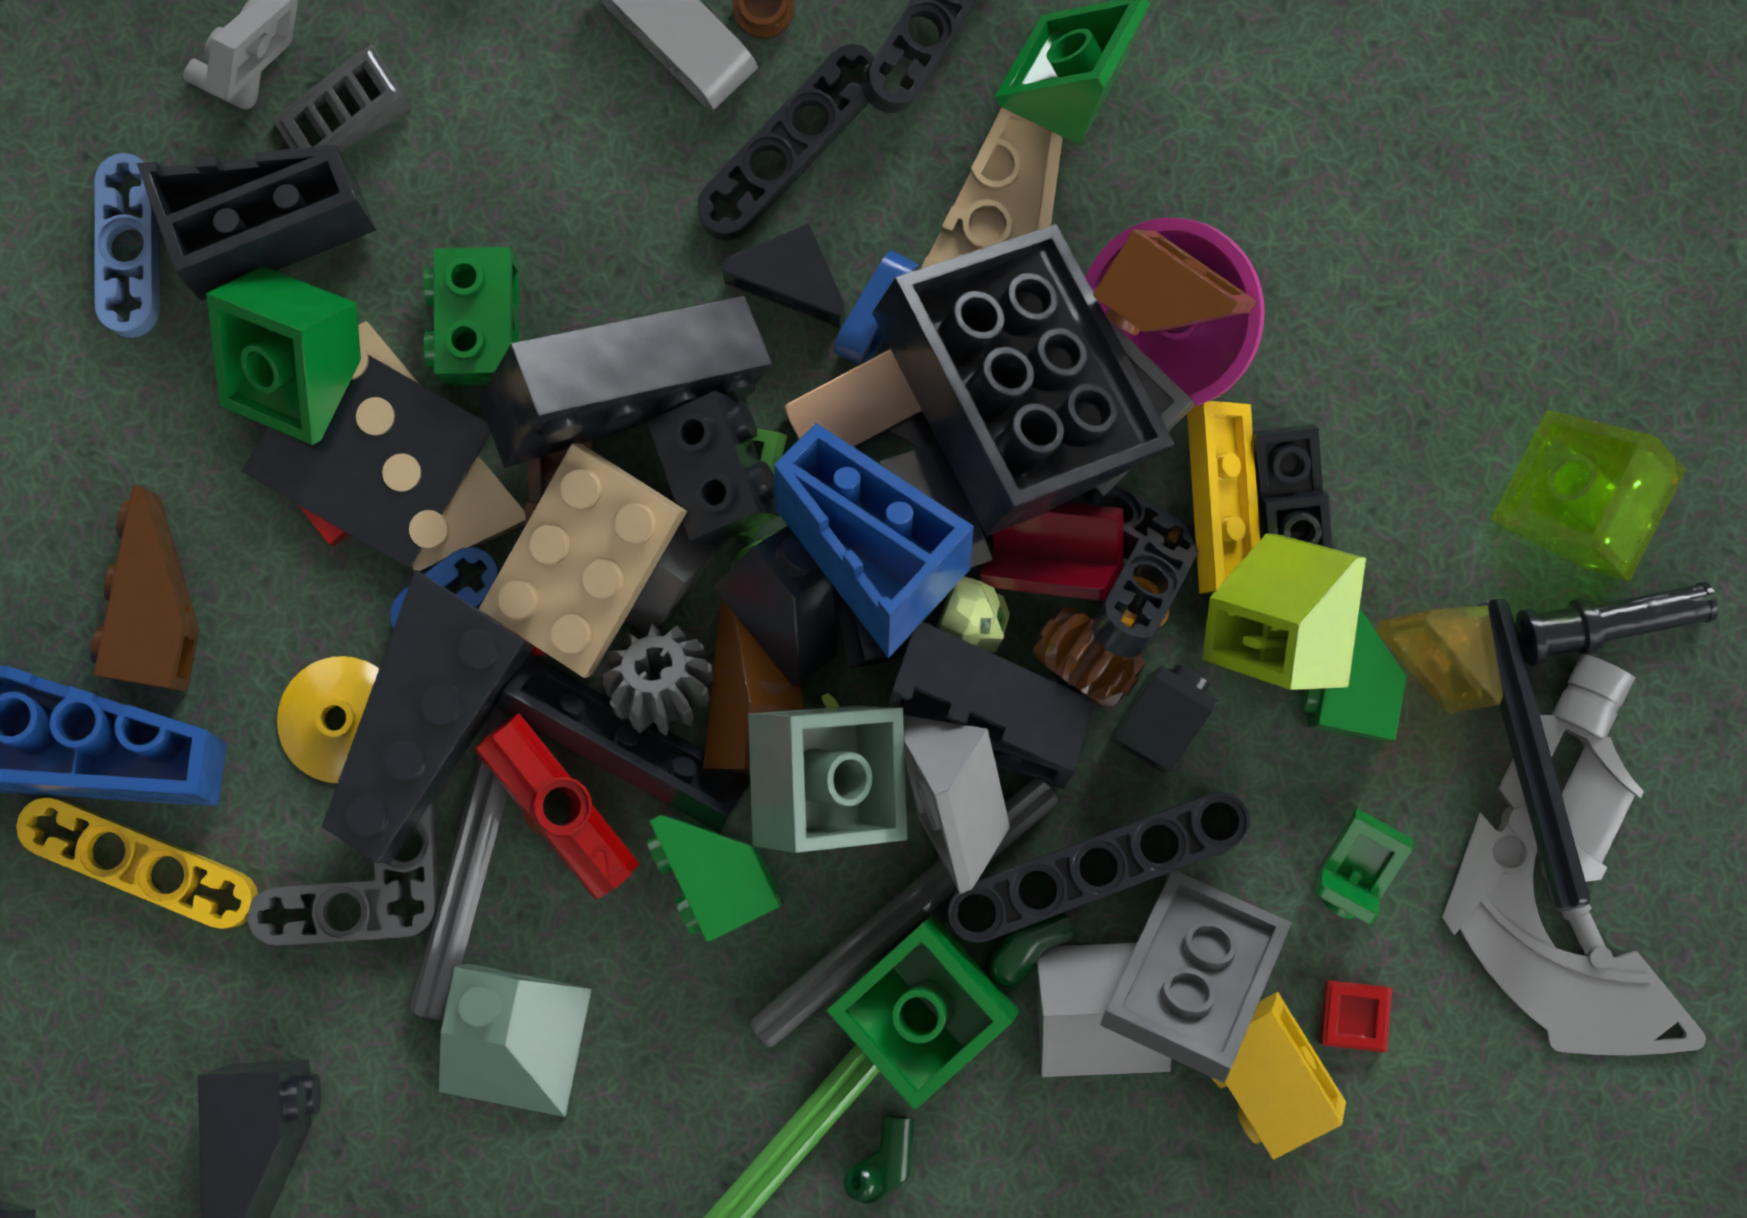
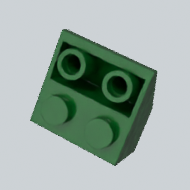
M660 815L649 821L655 835L646 839L648 848L662 875L674 872L684 895L674 900L680 916L691 935L702 931L706 941L709 942L785 904L758 847L671 816Z

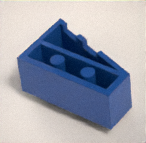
M817 423L774 464L776 511L889 658L970 570L974 526Z

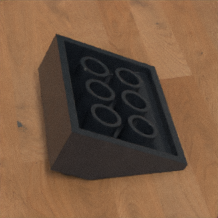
M1057 224L897 276L872 312L986 536L1040 516L1170 450L1175 445L1098 300L1092 296L1094 293Z

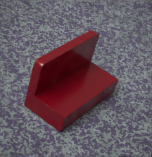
M1066 502L1040 516L994 533L992 561L986 563L982 568L980 581L998 589L1098 601L1104 600L1124 565L1123 508Z

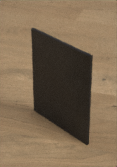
M368 355L369 363L366 371L360 377L351 379L321 441L310 445L268 427L242 469V472L410 569L422 547L413 542L409 534V525L412 518L425 510L436 511L441 515L444 513L491 432L487 422ZM372 397L386 400L393 407L395 413L392 427L386 433L377 436L365 433L360 429L356 421V412L359 405L364 400ZM408 454L415 458L420 465V480L409 491H395L388 487L383 479V466L393 455Z

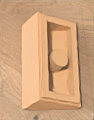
M891 349L783 406L784 414L798 440L817 423L852 447H856L922 412Z

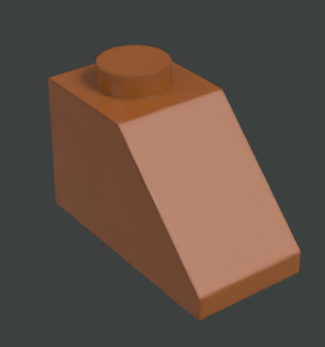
M1137 229L1132 231L1092 295L1109 307L1105 315L1111 322L1135 335H1138L1140 330L1143 332L1164 331L1250 313L1257 303L1256 300L1155 230Z

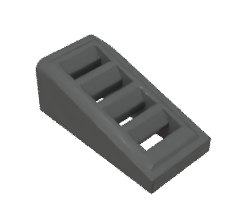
M371 44L345 61L272 120L291 149L311 147L297 125L300 121L308 118L322 139L314 147L336 145L341 153L413 107ZM369 78L372 79L381 93L372 102L360 85ZM348 91H350L361 108L352 117L339 98ZM327 104L341 123V126L331 132L318 112Z

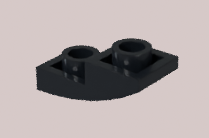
M1314 424L1253 431L1256 484L1264 535L1278 534L1333 549L1329 494L1323 490L1319 428Z

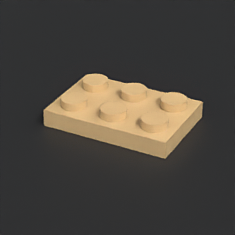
M571 444L479 610L583 678L592 676L687 511L583 444Z

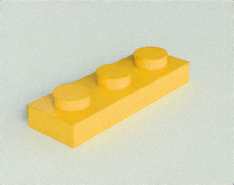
M1208 401L1193 407L1187 413L1196 547L1199 551L1197 554L1199 594H1213L1217 591L1226 578L1260 541L1251 404Z

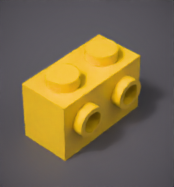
M1276 992L1259 1001L1225 1083L1214 1078L1212 1079L1220 1088L1228 1086L1240 1106L1237 1113L1245 1133L1253 1143L1258 1144L1262 1142L1274 1160L1341 1126L1346 1101L1280 994Z

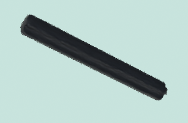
M1505 599L1485 601L1475 606L1474 614L1552 903L1558 911L1579 909L1590 903V895L1511 608Z

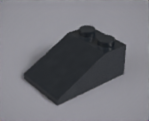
M310 1059L233 1063L198 1075L201 1218H270L312 1125L311 1114H318L320 1110L321 1084L317 1074L310 1075Z

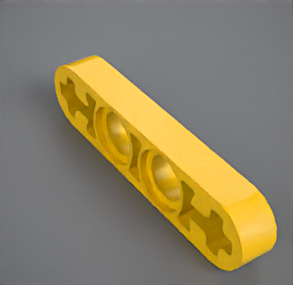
M47 797L36 799L26 805L18 816L16 825L18 839L24 848L33 854L210 927L220 929L241 926L248 921L247 915L250 904L254 897L258 895V892L251 878L240 871L63 799ZM56 810L58 812L56 823L72 831H83L84 820L89 822V826L78 838L77 843L64 837H49L44 843L42 841L44 830L36 826L38 818L40 816H52ZM108 832L118 835L125 845L124 858L113 869H104L98 865L93 854L94 844L97 839ZM76 846L75 857L70 855V851ZM167 856L178 860L184 870L183 883L179 889L170 894L162 893L155 887L152 881L153 867L157 861ZM200 868L207 871V875L200 881L205 886L213 889H226L230 882L235 884L233 896L241 900L238 910H226L220 916L217 914L220 903L205 895H194L193 906L187 904L186 900L198 886Z

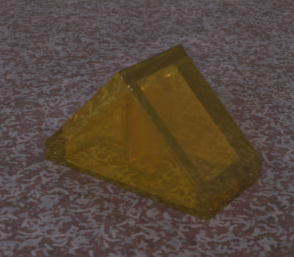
M1488 605L1428 610L1379 621L1375 631L1447 713L1500 704L1503 691Z

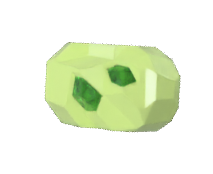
M964 576L949 592L937 628L990 653H994L1004 638L1010 613L1004 596L996 593L994 587Z

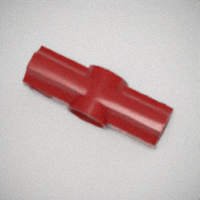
M520 713L500 725L473 748L474 752L520 807L527 825L537 834H541L594 900H599L610 891L616 889L640 865L592 805L591 796L586 787L568 775ZM553 789L562 791L570 802L569 816L560 825L551 823L543 812L545 796Z

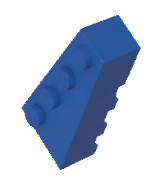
M0 665V793L219 807L227 743L209 731L137 707L117 703L72 686L61 685L19 669Z

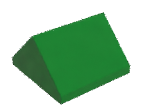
M1111 0L1041 15L994 96L1000 107L1081 145L1127 60L1150 5L1149 1Z

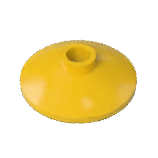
M345 656L330 657L310 664L300 671L288 684L278 707L277 729L285 753L301 771L321 781L338 783L376 679L378 667L358 658ZM340 706L346 713V722L341 729L332 731L326 724V715L333 707Z

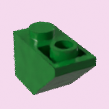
M1360 607L1348 687L1303 689L1301 710L1310 713L1307 728L1380 743L1394 741L1396 739L1407 676Z

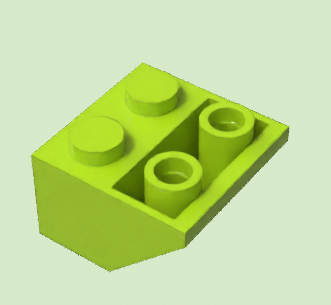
M1265 534L1220 585L1219 589L1210 596L1202 660L1289 690L1348 687L1366 557L1278 534Z

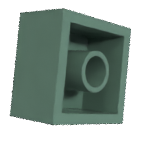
M856 705L748 714L752 838L754 847L799 853L907 840L903 708Z

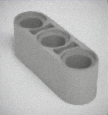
M600 0L687 90L710 111L716 109L758 69L756 61L746 47L700 0Z

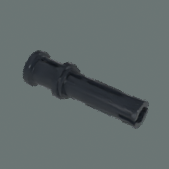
M1704 581L1692 586L1595 605L1591 600L1579 598L1570 601L1567 608L1536 613L1531 608L1518 611L1515 627L1526 663L1530 666L1543 664L1548 656L1577 651L1579 654H1594L1598 649L1602 648L1606 641L1700 622L1708 623L1715 621L1718 615L1717 598L1703 601V596L1714 593L1711 585Z

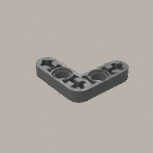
M435 799L415 827L421 834L423 844L419 855L412 861L401 862L394 858L392 862L388 863L374 862L375 881L285 886L263 890L254 897L250 904L247 915L250 931L261 942L276 946L402 938L415 936L427 931L432 927L439 902ZM424 867V881L418 879L410 880L412 898L418 901L423 900L425 906L424 913L413 916V926H405L404 917L402 915H393L392 903L403 899V880L390 883L389 870L411 872ZM314 893L316 895L312 908V918L317 930L316 934L308 933L311 920L294 921L284 924L282 935L277 934L276 924L265 923V910L275 908L276 898H282L284 908L297 909L309 908L310 904L307 894ZM341 893H348L354 896L361 907V917L357 925L346 931L334 927L329 921L327 914L329 903L336 895Z

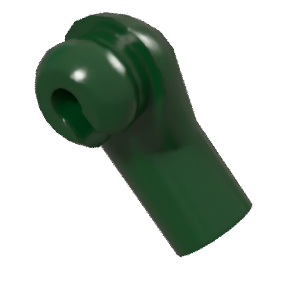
M1063 912L1002 935L995 949L986 958L985 972L995 983L1003 987H1013L1026 980L1044 950L1072 939L1073 928L1067 915Z
M882 1115L880 1149L857 1165L849 1168L844 1176V1189L852 1200L865 1204L875 1203L883 1199L909 1178L914 1131L913 1117Z

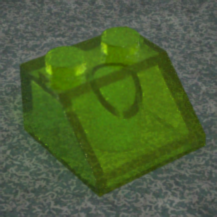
M1547 410L1491 519L1498 525L1578 567L1630 582L1686 469L1654 435Z

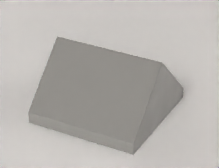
M904 715L905 769L916 812L961 894L973 889L1010 828L988 729Z
M1138 942L1062 945L1044 950L1036 963L1041 1077L1171 1071V1058L1100 1026L1105 1010Z

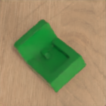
M1356 808L1317 870L1315 893L1321 898L1324 905L1335 914L1346 919L1357 917L1368 924H1373L1379 915L1380 899L1413 850V838Z

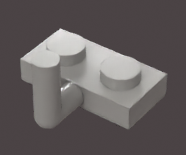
M249 0L236 18L224 28L217 27L211 33L203 52V59L208 65L195 58L191 59L183 74L184 81L241 109L252 108L258 99L261 71L288 48L292 42L298 0Z

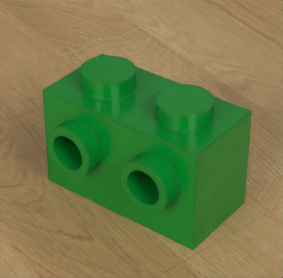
M511 247L434 248V268H425L423 279L426 305L434 306V330H426L424 334L426 367L434 368V374L445 386L487 385L511 343L520 342L519 261Z

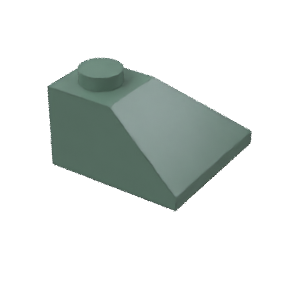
M468 963L454 967L441 1029L439 1092L566 1117L592 988Z

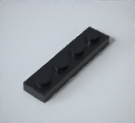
M533 655L527 659L502 690L496 706L497 709L511 717L520 713L531 728L718 833L722 832L751 784L750 776L744 773L704 769L705 751L669 731L667 736L658 731L655 723H652L640 734L632 727L629 718L620 720L614 714L610 698Z

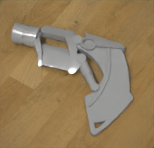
M1581 654L1567 682L1568 686L1566 690H1563L1552 715H1540L1551 757L1564 731L1577 737L1584 747L1564 788L1562 797L1585 881L1588 882L1602 880L1608 868L1602 863L1635 795L1641 798L1644 791L1625 769L1611 738L1607 736L1617 717V711L1622 706L1635 677L1604 660L1587 654ZM1512 759L1499 786V790L1509 807L1502 812L1501 824L1497 830L1479 813L1442 916L1450 933L1455 936L1460 930L1473 954L1501 990L1528 1016L1546 1029L1548 1044L1555 1051L1591 1055H1648L1701 1049L1706 1041L1704 1032L1637 951H1632L1612 957L1611 951L1606 948L1589 912L1592 909L1590 904L1579 909L1561 911L1564 919L1569 920L1584 955L1555 948L1544 929L1535 902L1533 873L1538 847L1515 762ZM1540 860L1539 872L1541 873L1542 877L1546 879L1542 862ZM1676 1023L1684 1032L1681 1038L1657 1039Z

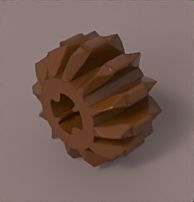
M1062 607L1053 619L1050 618L1039 633L1041 636L1033 648L1036 659L1101 705L1116 707L1125 694L1129 695L1139 680L1137 677L1145 665L1142 654L1130 658L1120 657L1109 652L1100 645L1094 636L1092 629L1093 619L1075 607Z

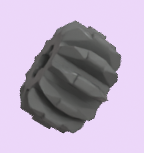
M651 623L647 637L640 640L626 632L624 643L627 650L609 651L607 662L610 671L603 674V686L606 694L611 697L610 704L614 714L620 720L629 718L632 727L640 734L654 722L658 731L667 736L670 729V722L677 719L691 727L692 720L694 719L691 708H708L710 696L707 688L712 686L714 681V673L711 664L706 661L707 656L703 645L697 639L687 641L685 632L681 631L678 626H675L665 636H661L659 629Z

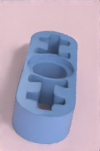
M119 153L105 159L95 174V311L99 320L107 328L120 336L133 338L149 332L159 317L160 236L159 225L137 163H143L144 161L132 154ZM126 171H130L132 175L141 181L140 186L130 188L129 207L137 214L143 213L142 218L125 214L124 196L113 188L114 183L124 181ZM113 212H117V213H120V214H121V215H116V216H113V217H112V213H113ZM127 230L140 232L144 241L140 255L129 262L117 261L112 253V244L115 238ZM113 273L123 276L143 274V279L141 280L129 277L130 295L141 302L142 306L141 309L131 311L129 321L125 322L121 315L113 311L114 305L122 304L125 301V283L117 277L112 278Z

